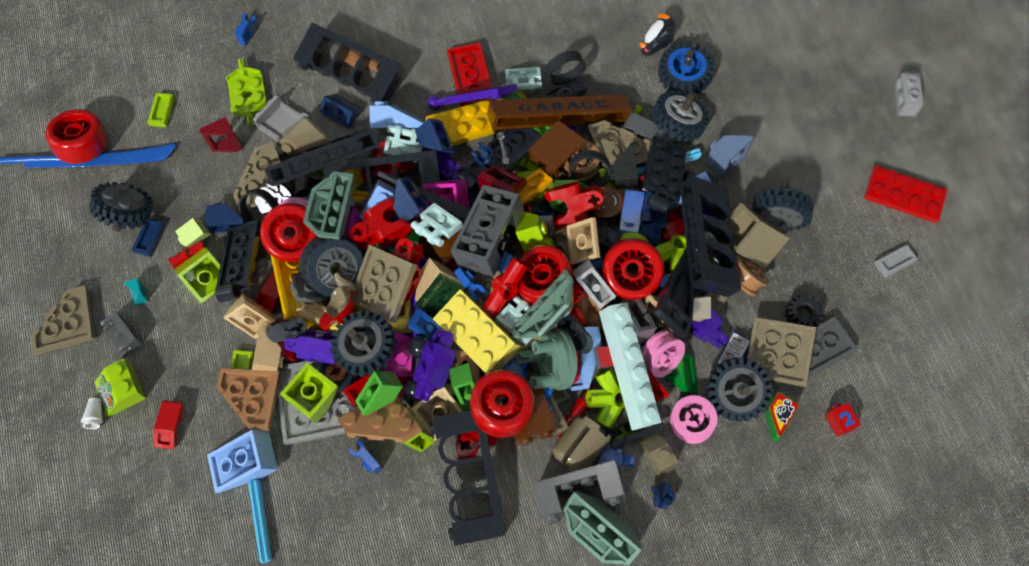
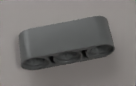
M635 113L628 115L622 127L634 133L635 136L642 139L646 138L650 141L653 136L664 139L671 144L675 140V136L672 139L669 137V133L663 134L664 129L659 130L657 124Z

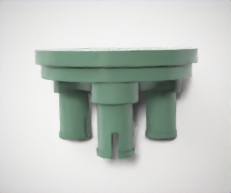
M555 328L554 331H550L546 336H541L539 341H533L532 350L517 351L516 355H521L516 357L518 364L529 362L538 364L541 376L531 377V387L534 390L547 387L549 389L566 390L572 386L577 373V354L571 337L563 329Z

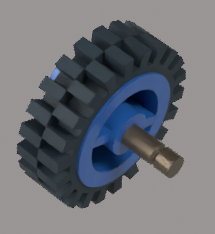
M681 42L680 47L678 43H675L674 47L669 46L668 50L663 52V56L661 55L658 68L660 83L664 82L663 87L665 89L669 87V92L676 90V92L681 91L683 94L688 92L695 93V91L697 94H700L702 90L705 91L707 86L710 85L715 64H713L714 59L711 58L710 52L706 53V48L703 47L699 50V44H696L694 48L692 47L693 42H689L688 46H686L685 42Z

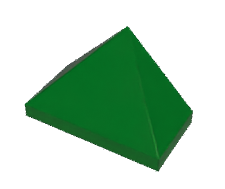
M684 353L678 366L665 377L683 392L698 394L694 357Z

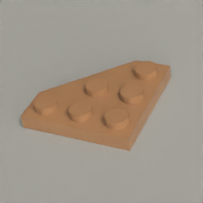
M221 368L216 387L249 430L270 431L281 373L279 371Z
M398 396L390 404L367 416H364L357 406L337 419L346 435L351 438L363 436L371 440L384 441V439H393L396 442L404 443L422 432L420 426Z

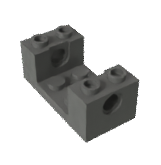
M486 185L482 186L451 249V253L459 267L495 276L502 261L497 250L499 242L507 225L517 227L524 213L519 194ZM486 221L491 222L489 226L481 227L482 223Z
M615 460L532 483L542 520L549 522V524L560 522L562 517H565L558 492L562 491L563 494L575 491L574 488L578 486L588 488L594 486L596 481L599 482L605 505L609 504L610 507L621 505L622 501L625 500V494Z

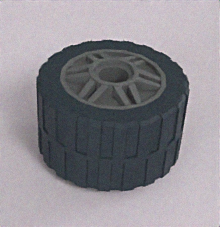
M317 236L309 241L302 250L303 252L299 259V269L301 270L302 278L305 279L309 286L324 296H331L338 287L334 274L338 272L341 277L355 284L364 257L361 250L357 248V245L343 237L338 240Z

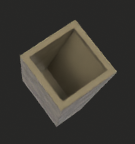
M743 203L737 206L731 214L730 221L727 223L734 234V243L731 248L736 253L763 268H766L790 239L779 228Z

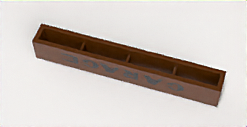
M625 94L490 100L487 117L492 130L551 127L558 120L566 126L588 125L604 120L610 123H624L628 115L631 114L632 108Z

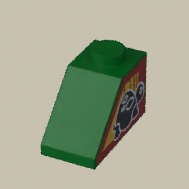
M779 391L772 398L769 397L768 401L770 404L764 412L774 442H777L782 437L800 406L799 403Z

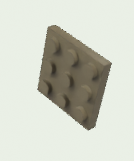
M369 245L354 284L356 288L353 296L355 304L372 313H378L390 322L396 323L417 265L378 247Z
M755 317L747 359L760 364V367L766 370V375L770 377L771 380L769 381L806 387L816 327Z

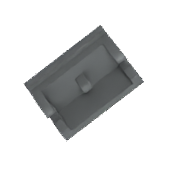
M115 310L101 321L100 324L123 357L128 356L143 345L125 319Z

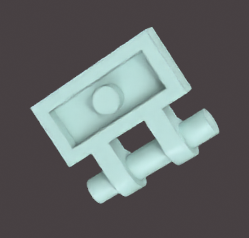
M540 67L505 69L506 85L516 83L517 92L519 90L535 91V89H542Z
M388 125L387 132L393 133L394 136H386L383 155L392 156L422 152L423 146L416 142V129L412 128L410 130L401 128L400 125ZM400 135L410 137V141L400 139Z
M435 203L420 214L423 221L420 223L413 221L411 224L415 233L426 237L429 243L438 247H442L444 244V240L440 238L444 235L449 239L463 226L459 219ZM431 226L435 230L431 232L428 228Z
M518 295L513 299L517 307L514 308L509 303L495 319L511 334H513L511 328L523 316L521 312H526L531 307L529 302L521 299ZM534 337L518 340L526 346Z

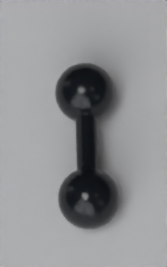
M422 335L413 337L408 345L410 354L415 358L413 376L405 383L404 394L413 401L420 400L414 397L417 381L413 380L415 369L420 361L426 341H430Z

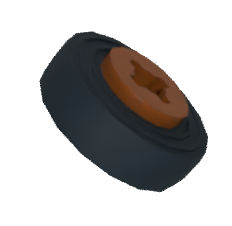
M337 362L330 365L323 363L319 369L321 374L338 386L336 393L343 392V389L353 384L355 379L354 375L341 368Z

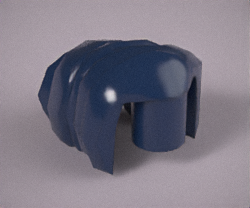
M480 141L478 149L475 152L471 151L470 154L480 165L488 164L492 160L493 150L489 145Z
M665 482L658 486H651L654 506L660 509H668L676 499L670 484Z

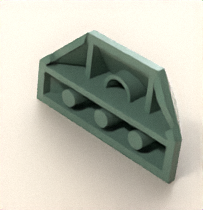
M334 171L330 174V177L324 179L311 189L303 222L318 237L339 240L344 235L352 204L354 174Z
M567 269L557 277L511 328L516 339L546 336L550 331H554L558 322L571 312L574 306L573 277Z
M575 491L562 507L570 535L602 563L630 565L643 549L632 527L600 499Z

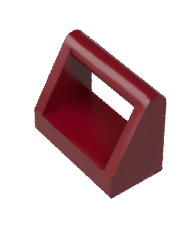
M226 117L201 127L199 130L213 152H238L242 150L241 144ZM211 135L227 136V138L215 143Z
M497 165L483 170L478 175L480 189L483 185L519 194L527 184L526 179ZM497 173L515 183L510 186L493 176Z

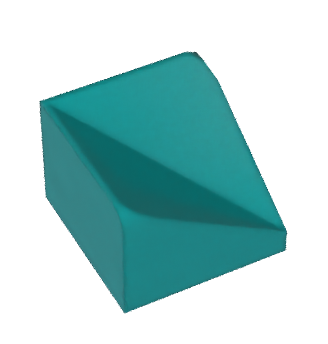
M135 278L124 282L131 290L134 305L148 302L145 285L139 279Z

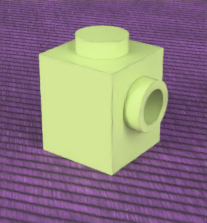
M192 218L175 231L179 236V242L186 247L203 241L211 235L201 219Z

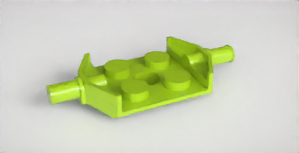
M241 58V60L238 59L239 68L225 77L228 82L230 110L234 115L246 117L248 126H254L253 118L257 112L267 105L263 76L260 70L246 67L245 59ZM247 93H252V95H251L250 97H248V98H245V97H244L245 94H247Z

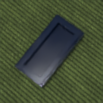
M150 219L145 226L143 225L131 251L151 257L166 226L165 223Z

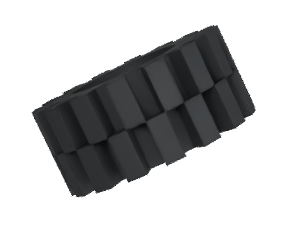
M803 293L799 294L798 297L796 295L785 309V317H788L787 322L816 327L824 315V311H822L824 307L819 305L821 301L819 299L815 301L816 296L813 295L810 298V294L807 293L805 296H803ZM798 307H807L811 311V317L808 319L802 318L797 312Z

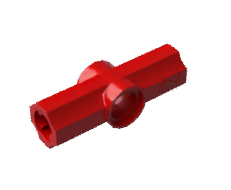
M513 257L505 272L493 280V291L482 307L485 313L496 318L506 301L513 299L517 295L518 287L516 285L528 268L525 262Z

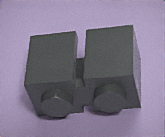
M622 299L620 304H628L639 344L646 343L653 336L657 328L649 313L645 314L647 309L642 299Z

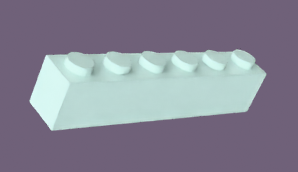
M628 304L610 305L601 310L599 315L631 429L633 431L659 424L661 419Z

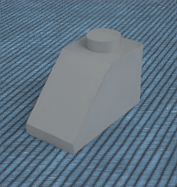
M589 259L573 271L576 280L600 309L616 297Z

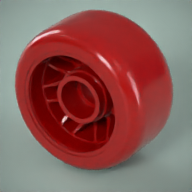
M82 109L68 110L58 114L48 123L45 131L47 143L54 155L61 161L70 164L86 163L97 158L105 150L108 142L107 133L98 116Z
M285 203L274 207L265 215L260 227V237L264 248L276 259L285 262L300 261V255H302L304 247L307 246L309 241L317 237L303 222L306 207L295 203ZM288 227L295 229L296 233L293 238H288L285 235Z
M626 238L616 242L608 249L603 259L602 273L605 282L614 294L624 299L638 300L651 295L659 287L664 275V263L659 251L649 242L639 238ZM636 263L638 265L637 271L629 273L627 271L628 264Z
M549 245L535 246L525 251L518 258L525 262L528 268L516 286L518 287V293L530 305L536 302L565 269L569 271L573 281L576 280L573 273L574 268L568 257L556 247Z
M507 370L490 372L481 377L472 390L470 397L472 418L476 425L490 436L498 438L514 436L520 433L532 418L535 402L534 394L529 383L519 374ZM505 399L508 403L500 405L497 403V400Z

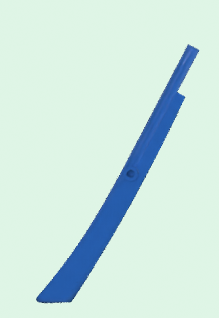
M177 143L132 151L102 153L97 158L81 164L63 162L55 155L0 157V164L24 163V168H53L164 161L176 148Z

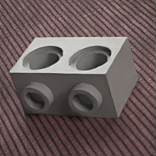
M901 73L894 84L897 115L916 116L924 104L920 74Z

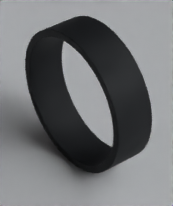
M567 51L549 61L546 66V73L551 83L557 85L566 84L577 79L584 72L586 64L579 52ZM569 61H579L578 65L571 71L561 75H552L553 71L560 65Z
M585 150L579 152L570 160L569 178L570 180H578L588 187L604 186L610 178L609 160L598 151ZM583 159L599 160L608 169L601 179L593 182L577 179L571 170L577 162Z
M252 189L240 198L238 210L241 218L246 223L255 220L247 209L246 200L248 195L261 197L268 203L271 209L279 204L266 190Z

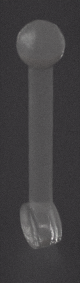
M499 132L497 133V138L500 140L503 154L502 162L508 164L509 158L506 155L503 141L504 134Z

